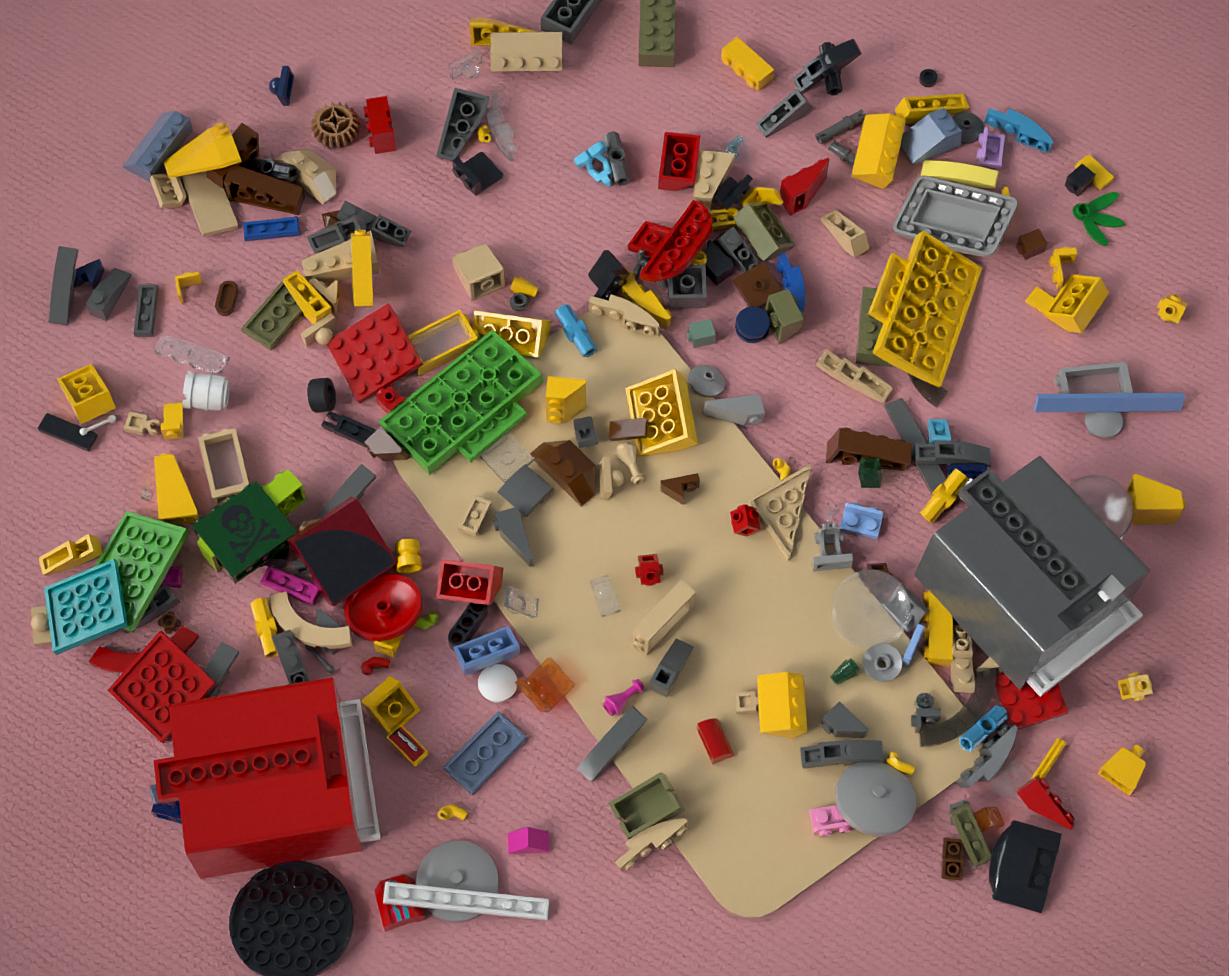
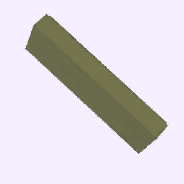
M965 803L950 811L949 814L972 865L978 867L991 860L992 854L970 805Z

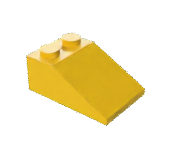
M92 364L57 378L63 393L81 424L116 409L109 390Z

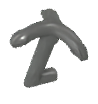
M644 249L638 252V262L633 273L636 280H638L641 268H644L651 259V257L644 256ZM667 279L660 281L662 288L668 287Z

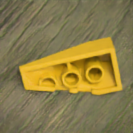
M470 18L469 22L471 46H491V32H537L491 18Z
M474 310L472 329L475 328L477 332L484 336L493 330L520 355L540 357L549 337L551 320Z

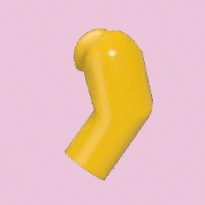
M896 752L888 754L886 760L890 766L903 773L913 774L915 770L914 765L899 760V754Z

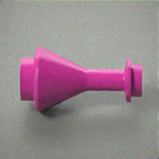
M639 679L636 681L632 680L633 685L625 692L604 697L605 702L602 705L610 716L614 714L620 716L627 700L638 691L643 693L645 686Z

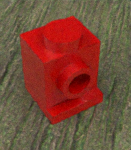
M391 385L387 388L382 387L379 389L376 396L377 404L387 414L405 401Z

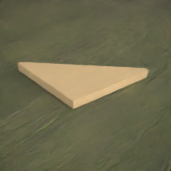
M810 464L749 498L747 501L750 507L757 508L759 520L787 560H790L811 471Z

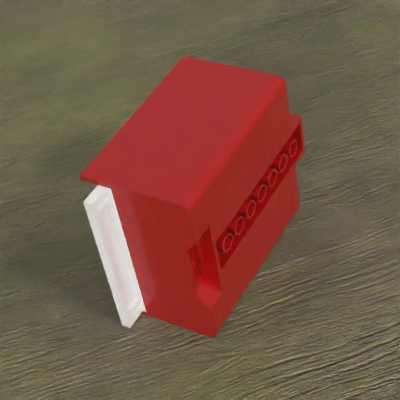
M333 677L169 704L174 757L153 760L157 798L160 804L179 800L185 853L200 879L268 868L285 862H303L361 852V843L381 839L361 701L357 699L340 702Z

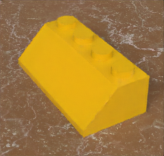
M891 113L869 114L865 116L851 177L884 189L893 180L906 122L905 119Z

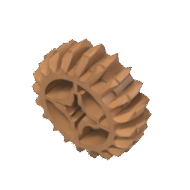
M340 101L337 105L333 102L331 106L325 104L324 109L319 107L318 112H314V118L311 120V129L314 137L317 138L319 143L323 142L324 146L329 144L331 148L334 145L340 148L341 144L346 146L347 142L352 143L353 138H357V132L360 130L358 114L354 112L352 107L348 108L347 104L342 106Z

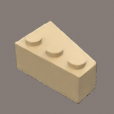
M699 150L693 200L702 203L707 209L711 210L716 201L713 198L727 180L728 174L734 167L735 154Z

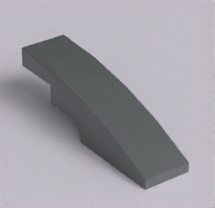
M58 247L51 291L49 323L68 326L75 293L73 288L77 272L75 266L79 252L76 248Z
M361 464L334 494L316 519L323 518L328 511L351 496L360 500L366 488L376 479V475Z
M221 642L204 670L217 683L205 698L218 696L220 693L219 688L229 675L230 667L240 654L239 650L224 642Z
M632 706L591 750L577 769L591 782L594 781L602 770L610 765L618 753L625 749L648 719Z

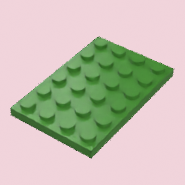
M125 512L106 545L103 554L95 564V566H98L112 559L118 562L128 626L122 629L134 633L190 533L186 528L132 512Z

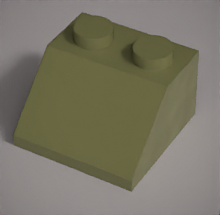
M789 289L769 295L765 311L769 315L770 327L778 344H782L802 329L805 317L802 310L798 309L796 297L791 294Z

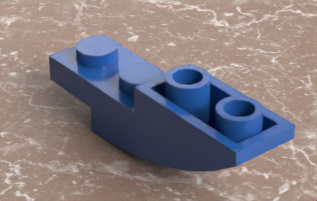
M786 253L779 254L776 269L783 276L782 281L785 290L789 289L791 294L796 297L797 307L804 313L805 285L799 266L791 267Z

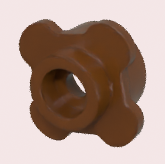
M169 611L158 620V625L164 628L166 634H171L173 629L181 626V620L175 617L174 612Z

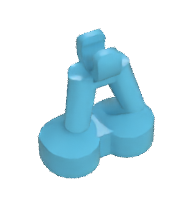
M599 141L588 148V151H584L575 157L574 162L578 168L587 167L588 173L598 183L603 182L609 187L613 184L609 177L613 172L609 159L603 156L608 148L603 141ZM595 159L603 163L604 171L601 173L597 172L592 165V161Z

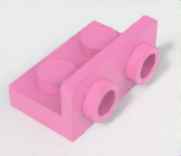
M837 805L809 810L814 835L819 834L820 837L831 835V832L834 831L848 833L853 828L842 817Z

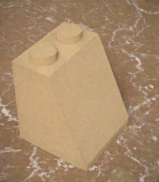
M486 243L474 246L471 250L460 252L452 257L453 267L471 301L505 287L504 269Z

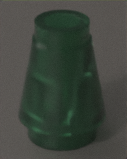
M852 658L849 660L845 659L830 678L836 685H839L857 676L860 668Z

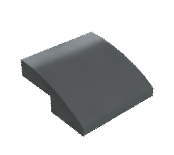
M525 464L506 481L498 493L511 505L518 507L520 513L528 517L534 508L546 499L553 488Z

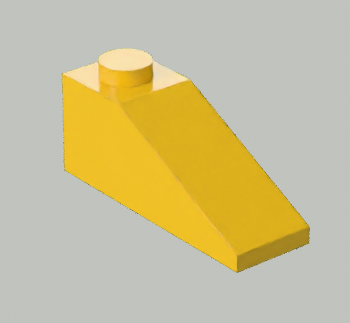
M298 270L282 279L301 311L312 324H315L331 313V306Z

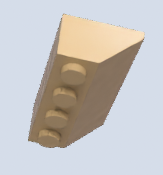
M491 32V71H562V32Z

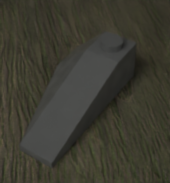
M454 88L436 157L449 161L457 158L484 117L489 96Z

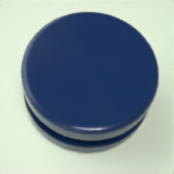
M751 306L742 309L738 313L735 330L741 340L747 343H758L767 337L770 329V318L765 310Z

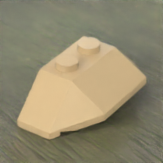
M312 150L284 152L273 160L274 162L296 166L298 175L296 180L293 181L323 205L336 196V169Z

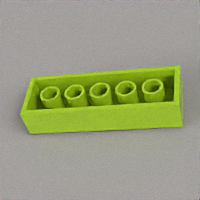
M288 469L278 473L269 484L262 486V489L285 517L307 500L303 484ZM200 537L197 543L202 556L217 572L220 571L224 566Z

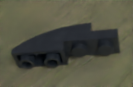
M855 39L843 42L803 66L804 70L793 77L798 90L804 94L829 74H836L859 57L862 53Z

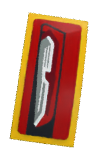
M401 724L386 737L387 741L414 767L429 755V752Z

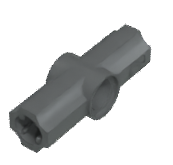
M615 131L608 132L604 135V142L608 148L607 154L614 182L619 186L626 185L630 182V175L619 133Z

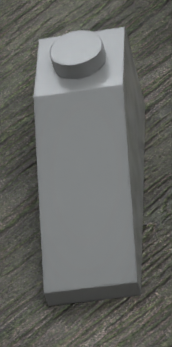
M759 394L706 401L702 410L703 415L743 426H755L762 423L766 414Z

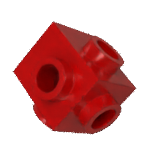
M743 504L730 512L731 524L735 534L747 537L761 530L757 508Z
M657 554L638 556V566L635 567L636 578H640L641 585L653 586L656 583H661L660 576L664 575L663 565L659 564Z

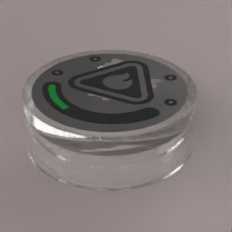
M927 692L918 694L914 701L915 708L933 709L935 705L934 697Z

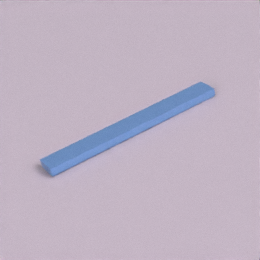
M1184 393L1037 394L1034 411H1181L1185 395Z

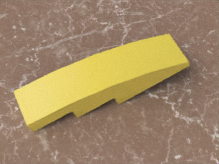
M924 160L921 176H929L974 188H996L999 174L996 170L980 166Z

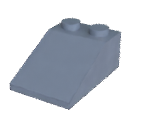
M942 108L927 114L904 132L900 148L914 165L961 146L962 131L946 109Z

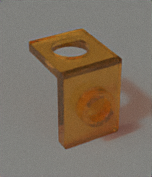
M984 807L973 813L981 832L992 827H1002L1005 825L997 807Z

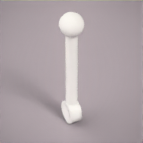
M110 415L107 420H104L88 428H81L80 434L86 435L88 431H91L109 422L115 423L116 417L114 415Z

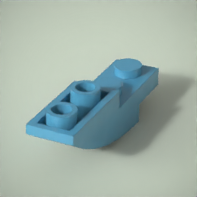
M989 108L985 124L1005 130L1010 134H1016V141L1022 145H1028L1041 152L1050 153L1053 140L1034 121L1009 108L1006 114Z

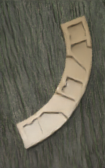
M287 592L268 596L269 605L276 621L284 631L290 629L293 638L309 646L327 647L328 649L352 646L351 629L349 626L325 628L310 624L295 613Z

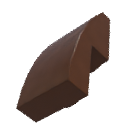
M943 838L941 879L962 881L964 845L961 839Z

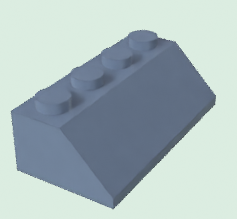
M176 111L162 113L122 167L151 182L150 178L152 175L161 174L164 170L163 161L176 153L193 131L190 118Z

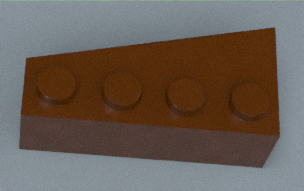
M234 164L229 166L224 180L229 201L299 215L305 198L303 188L298 185Z

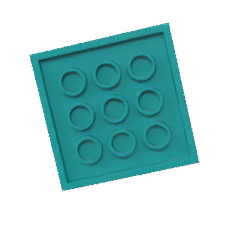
M115 559L44 587L52 651L56 655L128 626L118 562Z

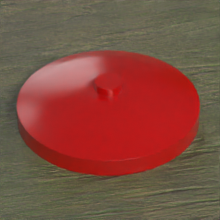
M382 574L348 597L344 610L345 619L349 628L356 636L373 642L388 641L405 634L416 624L422 613L423 600L417 585L409 578L398 574Z

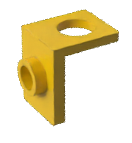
M199 271L193 273L186 272L175 276L177 293L181 304L183 303L182 287L202 284Z
M403 635L388 641H375L376 652L394 658Z

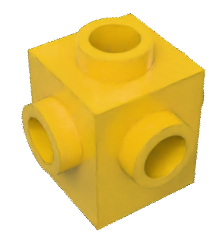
M1168 294L1165 299L1161 298L1157 306L1160 309L1158 315L1164 321H1173L1178 324L1188 303L1182 301V298L1178 295Z
M1136 672L1127 674L1128 678L1118 680L1122 700L1133 698L1135 702L1146 699L1145 695L1153 694L1151 689L1152 683L1149 680L1148 674L1140 676V673Z

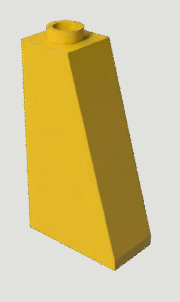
M355 230V233H351L354 306H373L370 233L366 232V230Z
M163 453L159 456H154L159 521L173 525L195 523L200 517L174 455Z

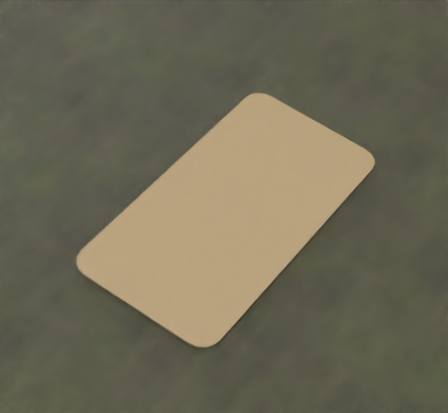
M588 311L578 319H581L586 325L588 335L596 345L597 351L590 357L583 358L575 344L568 340L563 327L548 337L540 357L521 355L542 374L543 383L517 403L527 412L528 416L472 463L460 452H457L429 475L408 453L407 455L410 457L408 460H395L393 462L401 478L464 562L504 568L502 585L493 601L599 742L632 706L648 719L625 749L621 750L614 758V764L632 788L660 772L667 776L674 789L673 793L677 794L685 811L669 820L685 818L689 823L687 832L681 837L676 836L672 839L673 843L717 902L729 913L743 918H761L781 908L878 838V836L867 835L855 828H852L851 832L848 833L834 831L831 832V835L820 837L819 834H813L809 810L836 805L835 790L841 775L850 766L839 764L803 769L800 747L816 746L821 742L882 741L884 755L882 763L888 764L886 760L888 754L896 752L899 754V760L915 766L912 775L901 773L909 780L914 789L916 811L955 783L961 777L960 774L964 770L972 768L975 765L974 761L980 757L981 753L978 750L983 745L981 742L971 752L964 750L960 746L959 738L976 721L927 660L923 658V655L917 648L908 667L902 665V669L895 679L888 682H878L866 674L863 668V656L869 647L879 643L889 644L898 650L903 660L910 639L882 607L876 597L869 593L867 586H864L863 581L852 568L812 570L813 557L820 556L819 544H815L814 533L818 532L817 529L820 528L803 507L790 560L786 559L760 520L761 530L747 537L734 533L730 512L737 509L739 505H749L747 502L749 498L781 480L734 423L703 415L702 410L705 402L715 399L702 396L691 388L688 381L690 368L660 331L658 336H648L643 332L630 331L622 327L621 319L614 320L609 316L595 315ZM676 369L686 378L698 444L680 451L639 457L636 451V465L639 472L645 474V481L635 485L634 482H631L633 475L630 468L615 456L617 447L622 443L630 442L631 445L636 446L635 439L610 441V421L631 419L625 388ZM548 376L586 379V409L566 423L552 424L547 422L545 395ZM591 416L598 444L579 448L573 420ZM571 440L596 465L595 495L582 507L529 456L543 442ZM603 457H610L611 470L617 469L624 476L622 485L612 488V494L608 500H602L600 494L598 465ZM525 464L553 488L546 499L539 503L528 517L520 513L533 557L534 566L531 567L501 538L499 531H495L493 520H496L495 512L514 508L513 505L498 493L499 489ZM699 474V488L691 492L683 491L684 505L660 490L661 480ZM473 495L489 500L492 503L476 537L458 530V526ZM833 544L824 545L826 554L835 553ZM657 554L659 564L663 565L664 575L660 576L661 583H656L653 586L641 585L640 578H636L635 567L638 566V556ZM682 580L696 592L695 606L648 655L643 651L639 652L633 646V628ZM677 638L694 648L668 697H665L650 690L649 684L659 663ZM883 662L878 663L879 667H885ZM780 672L804 675L807 732L794 739L760 733L759 707H756V713L736 714L735 693L755 691V697H758V675ZM639 679L645 686L643 693L638 691L627 700L620 716L615 714L610 716L602 705L605 702L604 697L625 692L633 685L632 680L636 681ZM922 693H927L934 699V705L931 709H941V717L939 722L932 725H926L924 722H921L920 732L915 733V727H911V715H914L916 708H919L916 704L917 697ZM840 701L868 728L867 735L864 738L835 737L832 733L828 734L822 728L823 716ZM717 718L735 756L712 765L698 734L697 723Z

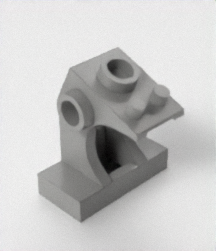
M837 523L822 524V528L817 529L818 532L814 533L815 544H819L820 556L813 557L812 570L822 571L851 568L853 563L852 553L842 554L840 549V542H843L842 530H840V527H837ZM834 544L835 553L826 554L824 545Z

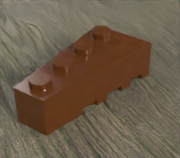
M843 427L839 428L827 442L826 463H833V460L842 461V465H850V463L855 462L860 463L861 467L878 465L879 469L904 471L911 463L912 443L902 439H890L884 435L876 436L866 431L858 432Z

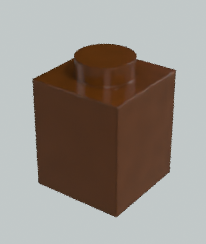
M1036 229L1019 236L1016 248L1018 253L1022 254L1026 260L1044 253L1047 241L1040 229Z

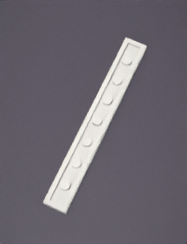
M385 882L383 904L548 920L549 899L394 882Z

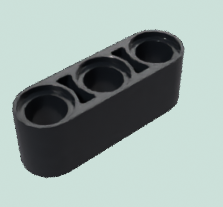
M469 603L448 634L449 646L453 651V647L472 639L488 615L486 604ZM478 606L484 608L482 611L479 612L474 610ZM466 622L473 623V625L470 627L463 626V624ZM456 637L462 639L459 643L452 641Z

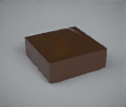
M339 210L322 214L324 227L340 221L336 218Z

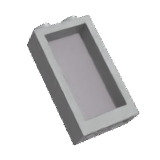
M1127 362L1060 368L1055 376V385L1059 387L1060 391L1058 394L1133 393Z

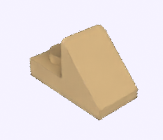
M313 277L308 282L331 306V310L336 313L339 304L338 280H335L327 287L324 282L318 281Z

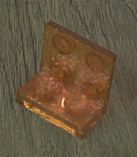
M548 657L527 678L520 677L515 682L540 712L546 713L575 686L572 680L551 657Z

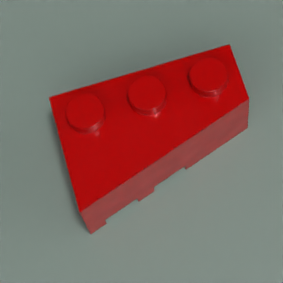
M387 96L366 99L367 106L363 108L365 117H369V121L366 122L367 131L372 133V136L369 137L370 148L374 147L375 154L396 151Z

